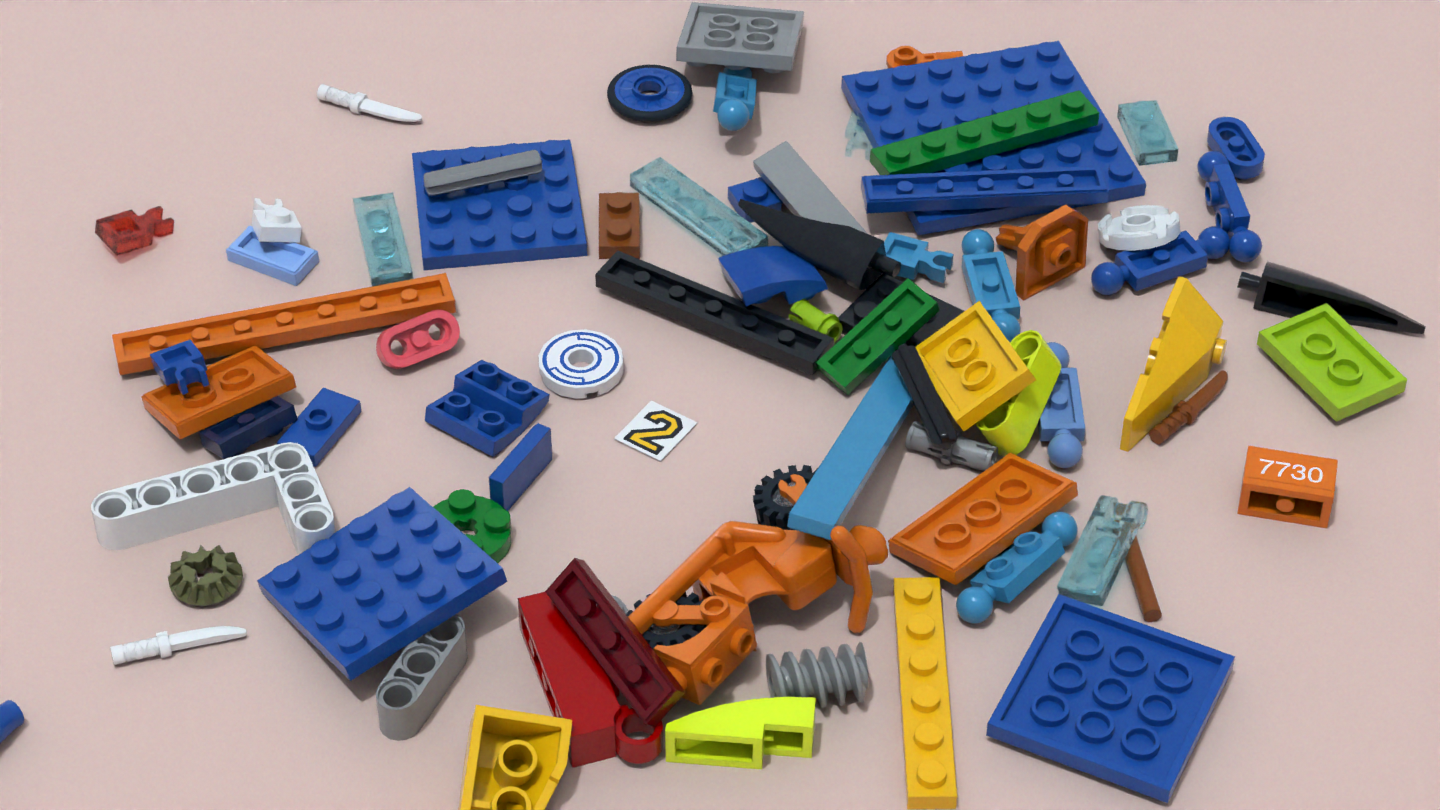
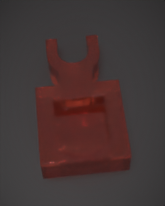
M161 206L151 208L140 216L131 209L97 219L95 234L117 256L152 245L153 236L162 237L173 234L174 220L171 217L162 220L163 208Z

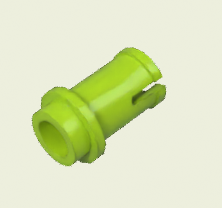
M806 299L795 302L791 307L790 311L799 317L789 314V320L833 337L834 343L841 336L843 327L835 314H825Z

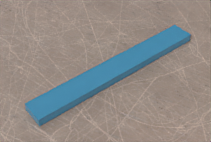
M892 355L790 511L787 527H790V529L831 540V530L842 524L914 404L896 368Z

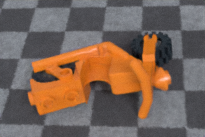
M796 465L788 466L789 472L787 473L777 469L773 471V479L767 475L762 478V485H756L754 489L755 495H753L758 524L729 521L722 524L651 594L646 595L647 598L643 602L638 600L634 604V611L629 610L627 612L628 618L686 693L682 698L701 705L752 651H757L754 625L751 620L748 604L762 596L778 595L791 610H800L831 589L837 583L838 575L846 584L853 586L854 589L848 618L849 630L853 633H860L866 627L873 595L868 565L882 564L887 559L888 549L886 540L877 529L863 525H856L850 531L841 525L836 526L831 530V540L787 527L790 511L817 471L816 469L812 473L811 466L803 465L802 470L797 471ZM692 586L694 593L692 592L687 597L686 591Z

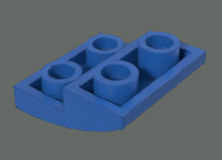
M784 246L745 249L718 258L722 273L745 306L767 302L773 295L781 293L790 305L802 299L808 301L817 293L828 289L825 280L812 264Z
M480 360L455 375L453 391L426 406L425 421L493 457L511 444L535 420L549 402L550 394L534 387L526 380H521L499 369L493 363Z

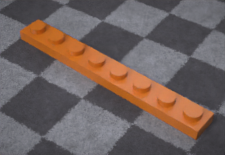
M442 273L113 334L112 338L120 375L154 369L150 354L187 340L193 342L205 360L236 354L254 345L264 349L393 325L408 321L433 310L455 313L456 307L447 274Z

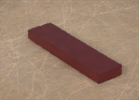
M574 558L545 592L645 725L655 727L686 692L584 560Z

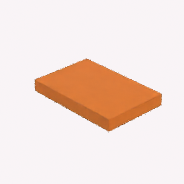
M254 345L207 366L206 374L210 384L203 387L200 382L190 383L187 385L189 393L182 395L178 384L173 383L147 392L141 398L145 410L176 437L183 439L296 388V383L290 371Z

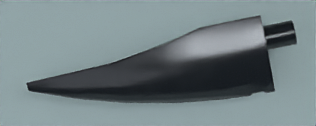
M742 199L738 203V206L756 224L784 247L813 266L856 289H867L876 281L881 273L895 278L900 272L901 262L886 256L884 241L850 226L795 216Z
M1268 261L1262 277L1241 272L1237 288L1257 293L1254 309L1288 318L1295 317L1327 303L1349 325L1424 334L1426 326L1363 294L1308 273Z

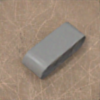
M455 614L408 644L376 690L380 731L387 738L400 741L414 737L421 730L465 666L468 657L465 624L461 616Z

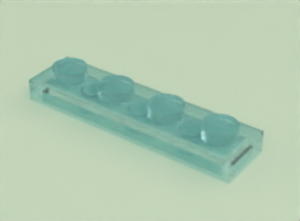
M661 157L630 174V187L721 255L725 256L745 249L768 246V236Z

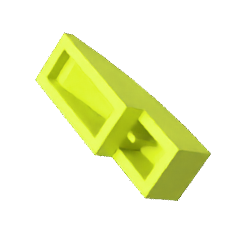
M774 697L750 699L722 704L666 724L665 729L666 762L762 770L764 755L812 758L816 698Z

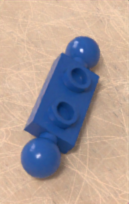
M1209 151L1200 157L1197 164L1200 177L1207 181L1205 184L1206 203L1208 206H1213L1216 227L1224 229L1229 235V251L1232 257L1240 262H1251L1261 253V239L1255 232L1248 230L1250 214L1227 157L1221 152Z
M1212 226L1204 229L1199 234L1198 239L1194 240L1185 230L1180 232L1175 240L1165 245L1151 249L1117 253L1115 255V263L1104 262L1095 267L1091 275V283L1100 294L1113 295L1122 288L1125 281L1135 291L1206 268L1208 258L1218 259L1228 252L1229 235L1224 229Z

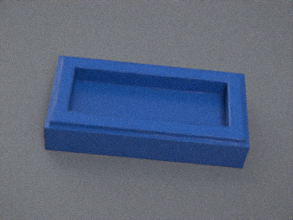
M539 423L534 425L489 476L490 499L498 503L505 510L508 511L551 462V428Z

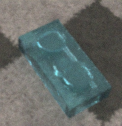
M1156 100L1118 105L1117 118L1139 166L1177 161L1179 149Z

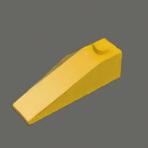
M1178 276L1162 313V320L1164 322L1159 337H1154L1152 340L1145 372L1139 376L1124 417L1120 450L1127 452L1131 450L1152 428L1173 411V407L1181 400H1185L1207 379L1213 363L1220 365L1224 357L1227 340L1221 339L1223 320L1187 278Z
M475 705L469 725L458 810H545L567 766L572 720Z

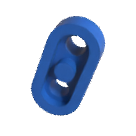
M1233 117L1214 119L1209 124L1207 143L1211 150L1221 152L1227 157L1235 178L1245 180L1258 176L1263 169L1265 153L1247 125Z

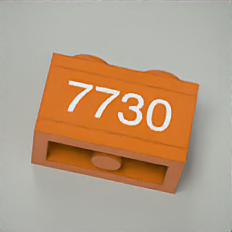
M1248 445L1237 514L1327 529L1334 499L1338 460Z

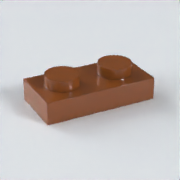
M599 193V259H610L617 250L640 259L639 193Z

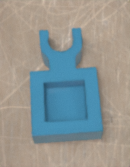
M889 232L884 241L886 256L901 262V269L897 276L912 280L915 279L918 273H922L931 280L944 283L946 280V269L951 270L953 267L954 254L944 251L930 252L928 251L929 242Z

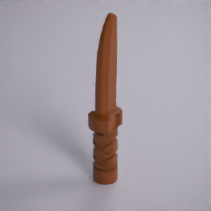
M1220 371L1188 401L1181 400L1173 407V412L1149 431L1151 440L1156 444H1162L1185 424L1190 425L1195 421L1198 413L1224 388L1228 378L1227 372Z

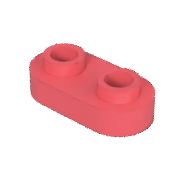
M430 311L384 330L377 339V355L384 365L393 369L411 366L454 347L460 335L459 324L456 318L447 311ZM431 325H435L440 330L438 340L432 339L429 335ZM394 340L399 341L403 347L401 355H395L391 350V343Z

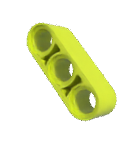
M1024 331L1010 342L1036 381L992 411L983 420L976 423V426L991 446L998 447V454L1002 457L1009 453L1017 455L1026 448L1061 371L1060 360L1037 331Z

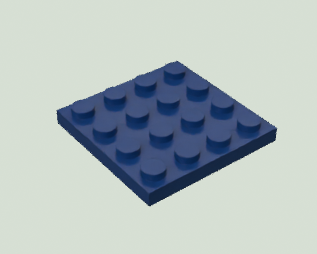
M570 139L412 153L423 270L587 256V241ZM530 150H537L542 160V171L534 175L436 196H429L424 187L423 178L426 172Z
M410 487L391 496L386 502L365 515L355 518L350 524L333 533L329 539L316 542L311 548L288 562L277 566L273 571L257 580L262 594L350 681L508 582L503 568Z
M1058 594L989 719L986 736L1168 803L1232 672L1235 656Z

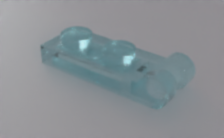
M1105 495L1099 497L1057 585L1059 594L1083 603L1098 606L1104 605L1138 529H1142L1146 523L1148 515L1146 503L1131 500L1128 504L1119 503L1116 497Z

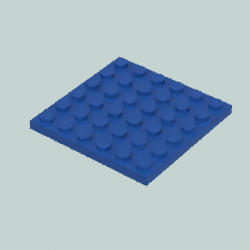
M1059 41L1043 42L1036 45L1007 48L981 54H970L944 60L938 59L907 66L901 65L895 68L870 72L863 71L858 74L842 76L841 89L872 148L1080 90L1099 111L1098 125L933 173L1102 166L1109 188L1108 202L1145 195L1146 182ZM1072 204L1067 206L1077 208L1094 204ZM1064 205L913 211L906 213L917 235L1053 212Z

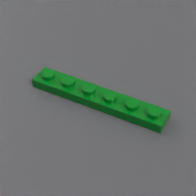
M1078 90L873 148L870 150V163L880 175L933 173L1098 125L1100 113L1084 94Z

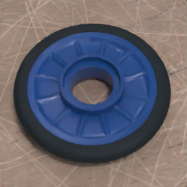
M639 65L617 74L608 86L607 97L610 105L627 118L638 121H660L676 116L689 105L692 98V87L688 79L675 69L661 65ZM656 91L658 93L653 95H645L641 92Z

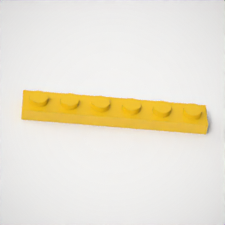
M940 577L894 578L893 601L907 809H956L957 788Z

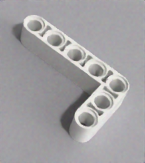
M292 442L277 444L112 489L99 494L91 504L98 542L102 547L114 551L138 546L274 507H279L298 555L311 548L316 542L329 539L335 533L333 511L308 452L300 444Z

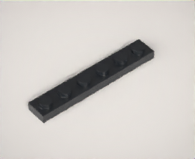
M618 250L595 274L596 287L812 376L818 370L816 362L834 346L833 337L754 305L745 306L743 301Z

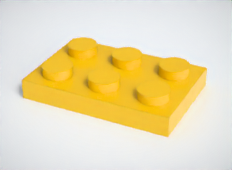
M980 301L915 347L939 397L963 431L983 420L992 411L1036 381Z

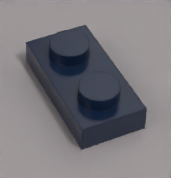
M276 396L198 431L205 448L222 459L244 453L247 447L265 437H272L281 433L284 427L297 421L298 418L294 405Z

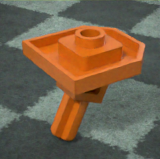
M1064 205L1024 227L1005 224L999 228V235L996 236L997 244L1003 245L1006 249L1017 250L1015 291L1019 298L1024 301L1085 267L1088 234L1087 217L1073 208Z

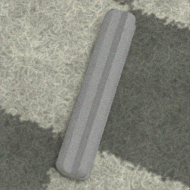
M530 150L426 172L423 178L424 187L429 196H436L534 175L542 171V160L537 150Z

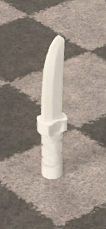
M321 84L317 91L318 99L332 102L336 105L340 104L346 108L349 107L350 111L360 115L361 112H366L383 118L405 122L422 120V115L370 100L366 94L360 92L356 94L348 93L347 91L338 90Z
M233 626L202 628L171 635L164 631L156 633V637L111 646L110 649L113 664L117 665L126 663V661L130 662L160 655L161 658L172 656V651L246 636L247 631L244 628Z

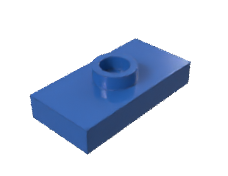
M323 387L298 416V420L293 422L277 441V444L288 442L300 444L306 449L313 466L316 467L361 413L360 401Z

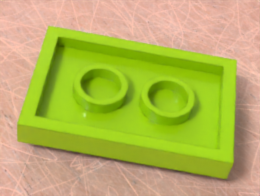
M1327 303L1259 331L1257 345L1336 422L1405 392L1407 378Z

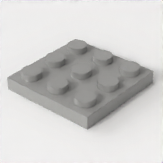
M692 2L677 44L676 61L686 62L694 67L717 64L724 65L731 70H742L752 67L763 68L764 71L769 73H782L785 70L792 71L803 28L804 11Z

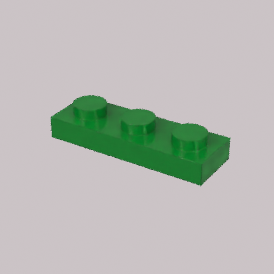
M907 278L816 362L818 370L846 395H849L884 363L893 352L898 350L899 345L904 344L940 311L938 303Z

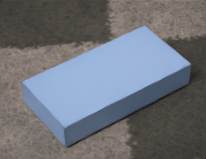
M248 226L226 249L228 261L297 286L319 263L318 251L306 246L290 242H259L252 226Z

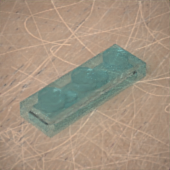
M393 192L353 198L354 213L371 287L413 279Z

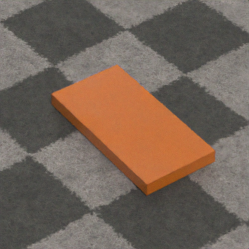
M1009 453L888 540L890 553L954 585H958L1012 545L1017 536L1031 531L1043 522L1048 515L1058 511L1078 496L1077 483L1015 454Z

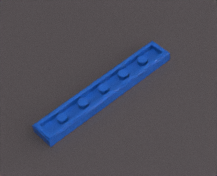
M1102 166L862 176L861 191L866 214L1108 203L1109 188Z

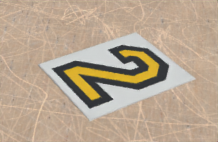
M650 401L614 439L661 462L698 422L654 401Z

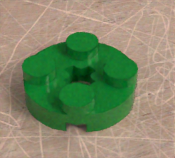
M460 489L452 492L448 499L433 506L460 531H474L475 535H465L497 563L507 555L511 546V518L509 512L495 501L475 496L469 490Z

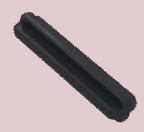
M901 344L898 346V350L893 352L892 359L932 445L936 449L943 448V450H948L957 441L958 435L917 349L913 345Z

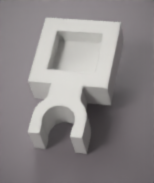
M254 198L251 225L259 242L300 243L302 227L294 211L284 208L281 199H275L274 205H266L261 202L260 198Z

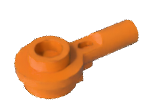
M900 46L888 53L886 65L888 68H895L901 65L907 66L938 59L962 57L963 52L951 51L922 54L911 46Z

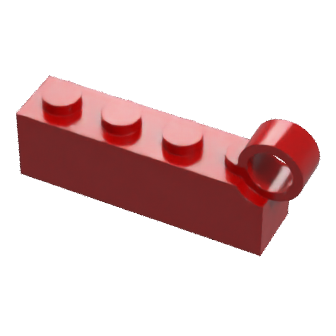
M546 592L518 598L520 631L552 716L572 720L568 758L572 768L616 757V752L625 761L635 764L647 763L657 758L663 749L662 720L655 727L645 725L633 708L629 709L627 704L619 705L617 700L619 689ZM633 732L650 734L649 737L640 740L627 737V735Z

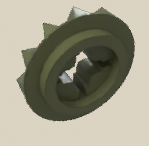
M200 545L196 553L192 554L183 551L181 560L171 563L170 576H168L169 586L174 596L187 604L196 606L217 604L228 599L240 587L243 578L242 566L238 563L234 552L224 553L220 545L211 551H206ZM207 568H212L213 573H206L198 581L197 573H204Z

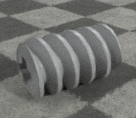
M862 642L858 643L855 655L848 644H841L839 646L836 657L830 647H822L819 651L818 661L811 649H803L799 663L792 652H784L780 666L773 654H767L766 676L771 698L810 697L815 695L821 708H826L829 693H834L841 706L845 705L847 691L852 690L858 703H864L866 688H868V667Z

